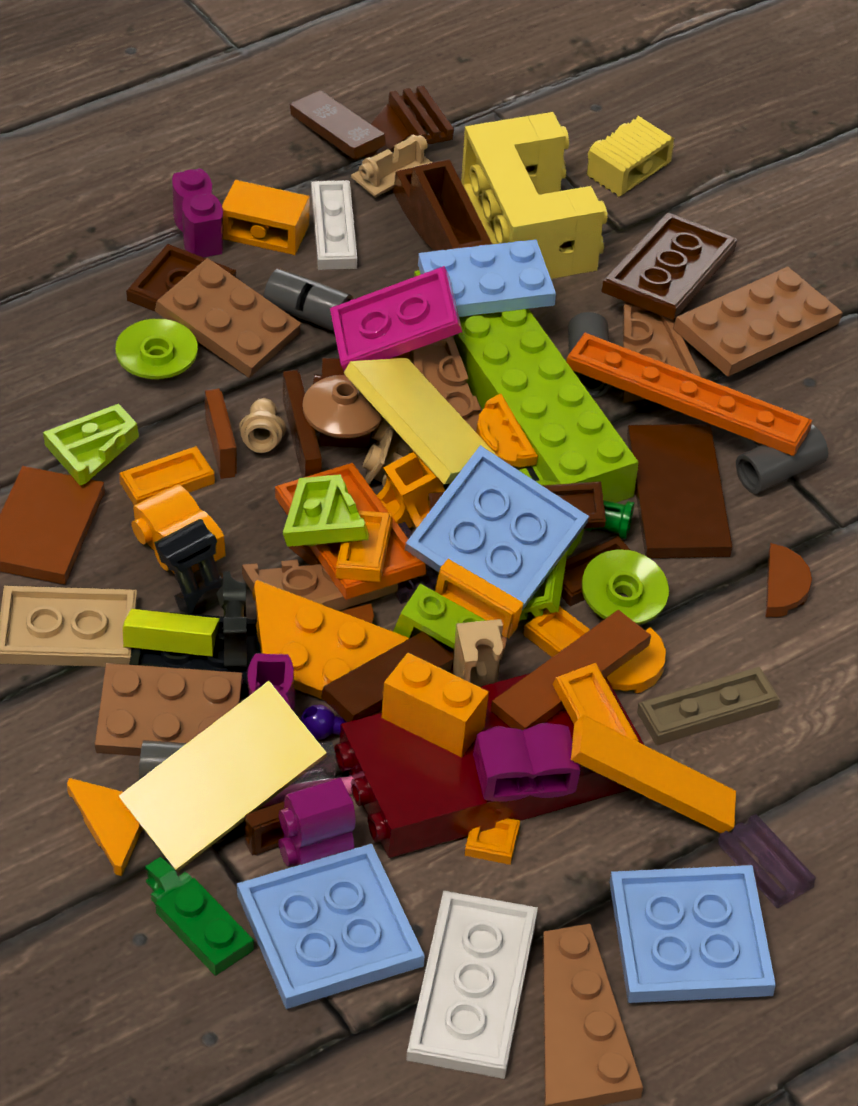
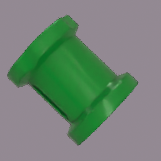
M603 500L606 518L605 527L595 529L618 533L621 539L626 540L631 526L634 502L628 501L624 505ZM585 528L584 531L591 532L594 528Z

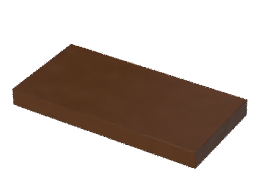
M666 213L603 280L601 292L674 320L732 255L736 248L737 239L671 213Z
M711 424L628 425V446L639 462L635 492L645 556L648 558L731 557L732 541Z

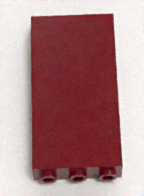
M529 674L480 686V688L489 691L485 727L481 732L497 726L511 728L491 712L492 701ZM606 677L605 680L609 688L611 689L614 697L616 698L620 708L622 709L625 717L627 718L631 728L633 729L638 739V742L644 745L638 732L636 731L634 725L632 724L629 716L627 715L625 709L623 708L620 700L618 699L615 691L613 690L611 684L609 683ZM564 708L545 723L568 726L573 741L574 724ZM382 713L342 723L340 726L339 744L334 746L335 758L340 770H347L349 776L354 778L351 780L352 795L357 806L364 805L368 814L367 822L372 839L375 842L381 841L388 858L468 836L469 831L480 827V832L495 828L496 822L504 819L522 821L631 790L579 764L580 775L577 789L574 793L554 798H539L530 795L522 799L505 802L485 800L473 756L476 739L461 758L381 718Z

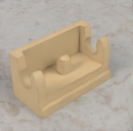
M501 619L456 624L453 660L454 675L478 687L498 682L499 663L503 651V624Z

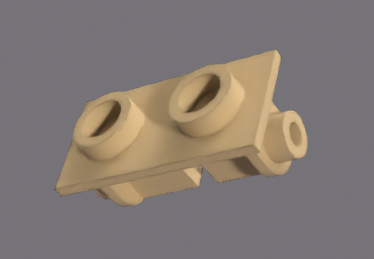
M410 135L406 140L394 146V153L387 149L371 158L364 159L362 165L359 166V171L351 174V178L374 197L393 189L396 171L433 163L424 156V150L427 149L426 139L422 135Z
M384 419L373 430L372 438L377 441L368 451L362 466L367 469L365 480L368 484L375 479L382 482L383 486H385L387 479L383 467L413 451Z

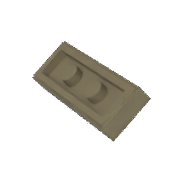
M759 666L639 702L637 713L657 746L778 709L780 698Z

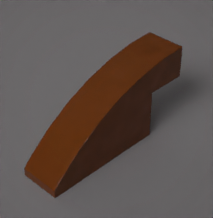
M450 159L395 172L393 193L414 229L433 250H448L492 244Z

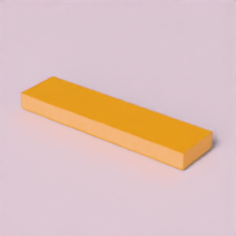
M585 715L574 723L572 761L723 835L734 828L736 790Z

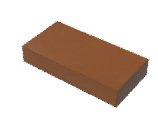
M220 389L205 390L206 424L220 479L232 478L237 474V451L223 394Z

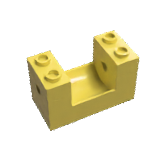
M554 112L465 126L461 183L492 244L537 239L551 279L597 271L599 254H602L604 251L602 226L607 223L606 206L602 200H598L591 186L560 191L561 179L566 177V166L563 158L564 150L569 147V136L566 127L560 126Z

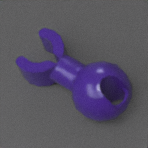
M322 704L306 708L300 718L316 740L325 739L331 736V734L340 735V726L342 723H346L342 717L335 716L329 707Z

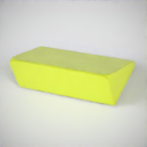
M131 609L122 628L123 647L213 657L220 618Z

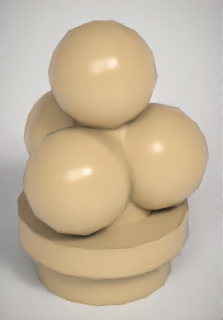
M257 399L251 405L250 414L246 415L239 424L243 442L250 450L257 453L271 451L279 444L286 432V424L280 416H276L277 409L275 403L270 399Z

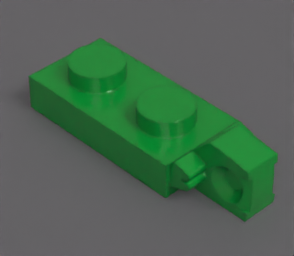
M162 857L145 866L147 870L146 883L154 891L150 895L151 900L156 905V914L214 976L254 951V939L195 878H192L187 872L178 876L175 869Z

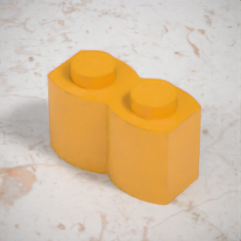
M176 484L133 506L135 518L131 523L133 532L141 544L148 543L155 551V556L164 570L168 571L169 568L161 562L154 542L198 519H202L207 529L216 536V554L213 555L215 561L226 556L223 532L216 522L199 508L194 498L181 485ZM198 564L192 566L193 573L199 570Z

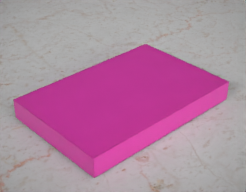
M445 266L330 308L340 363L344 371L350 361L390 359L463 332L450 277Z

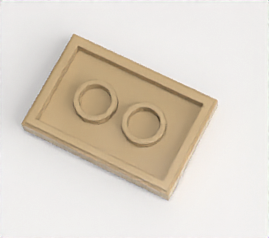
M4 586L0 612V664L106 667V663L129 665L132 648L123 647L122 628L130 610L137 609V590Z

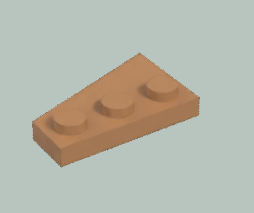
M624 302V348L702 377L683 338L673 330L674 320ZM623 390V403L645 399Z
M298 560L281 561L282 568L258 570L257 563L242 565L243 579L252 592L256 580H259L338 611L398 591L397 583L345 600L321 564L299 566Z

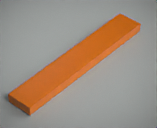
M588 333L582 335L567 356L566 362L573 371L791 456H795L811 429L812 420Z

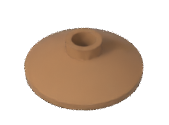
M335 375L319 380L307 390L303 398V414L305 419L314 429L328 436L337 438L363 436L375 430L384 420L381 414L345 375Z

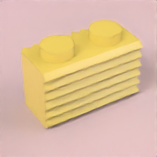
M637 116L636 120L633 119L631 123L628 122L620 125L610 137L607 136L605 140H598L591 146L588 152L587 175L589 178L593 177L595 182L599 181L600 185H604L606 189L610 188L612 193L616 192L619 197L671 162L674 138L640 116Z

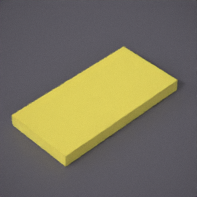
M408 358L349 362L344 371L345 376L443 484L452 483L480 445L495 454Z
M268 681L119 795V798L178 872L245 820L246 814L260 809L327 757V752L270 681Z

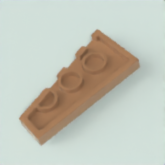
M453 336L410 351V361L476 432L481 408L476 396H472L468 386V374Z
M591 924L544 931L542 941L544 1106H601L641 1098L643 1085Z

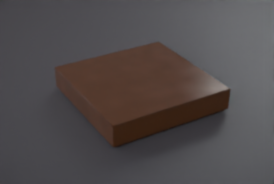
M167 244L126 290L127 301L155 312L156 301L206 258ZM216 263L218 266H220L221 268L229 272L231 275L236 277V270Z

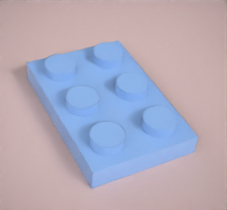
M537 239L418 254V267L421 274L445 266L450 277L459 317L555 305L556 292Z

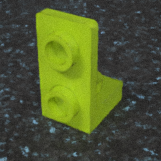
M420 583L400 613L393 632L408 638L424 632L454 649L457 623L487 620Z

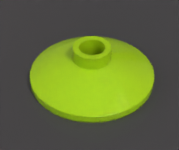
M147 319L127 327L119 335L115 351L120 365L131 374L147 379H165L183 373L194 363L198 354V344L192 331L181 323L168 319Z
M617 549L599 554L589 562L582 577L583 596L589 607L603 619L620 610L636 624H645L655 619L663 611L669 596L668 581L662 569L647 556L631 550ZM617 593H624L628 597L621 596Z

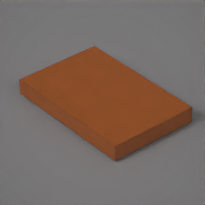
M22 466L0 513V572L65 585L105 493L104 482L90 479L86 484L79 485L71 475Z

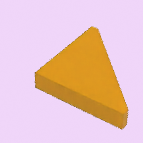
M69 778L67 782L69 796L77 804L83 815V820L99 847H102L113 866L115 875L122 876L143 830L142 826L120 800L119 795L123 793L122 791Z

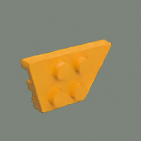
M256 580L252 596L256 605V629L258 642L261 646V654H288L293 664L295 689L322 699L323 686L410 639L259 580Z

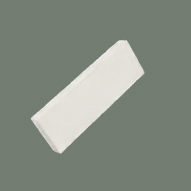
M311 181L318 270L357 269V249L350 181Z

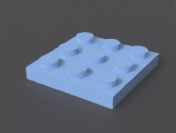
M480 445L407 540L405 550L438 572L447 559L452 560L524 603L523 611L585 527L589 516Z
M372 843L237 883V896L286 1009L424 967L425 955Z
M753 865L611 871L610 889L628 1003L765 997L774 995L776 984Z

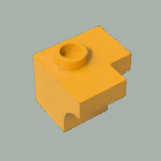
M413 451L383 467L387 478L386 484L377 494V497L388 512L392 513V517L402 531L412 526L416 530L429 513V493L445 492L443 483Z

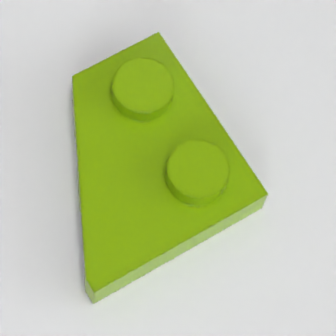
M118 403L44 431L43 436L45 446L76 482L79 485H83L139 438L137 423Z
M340 474L299 478L283 530L287 547L315 546L318 544L369 539L365 521L360 517L351 494L348 493L346 484Z

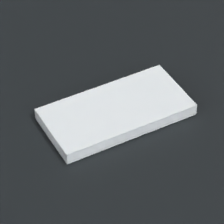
M443 891L406 1061L505 1079L538 907Z

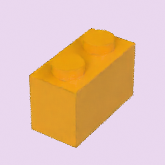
M235 180L222 204L223 239L296 255L309 227L310 196Z
M407 653L384 682L381 718L462 758L476 739L477 734L485 727L489 691Z

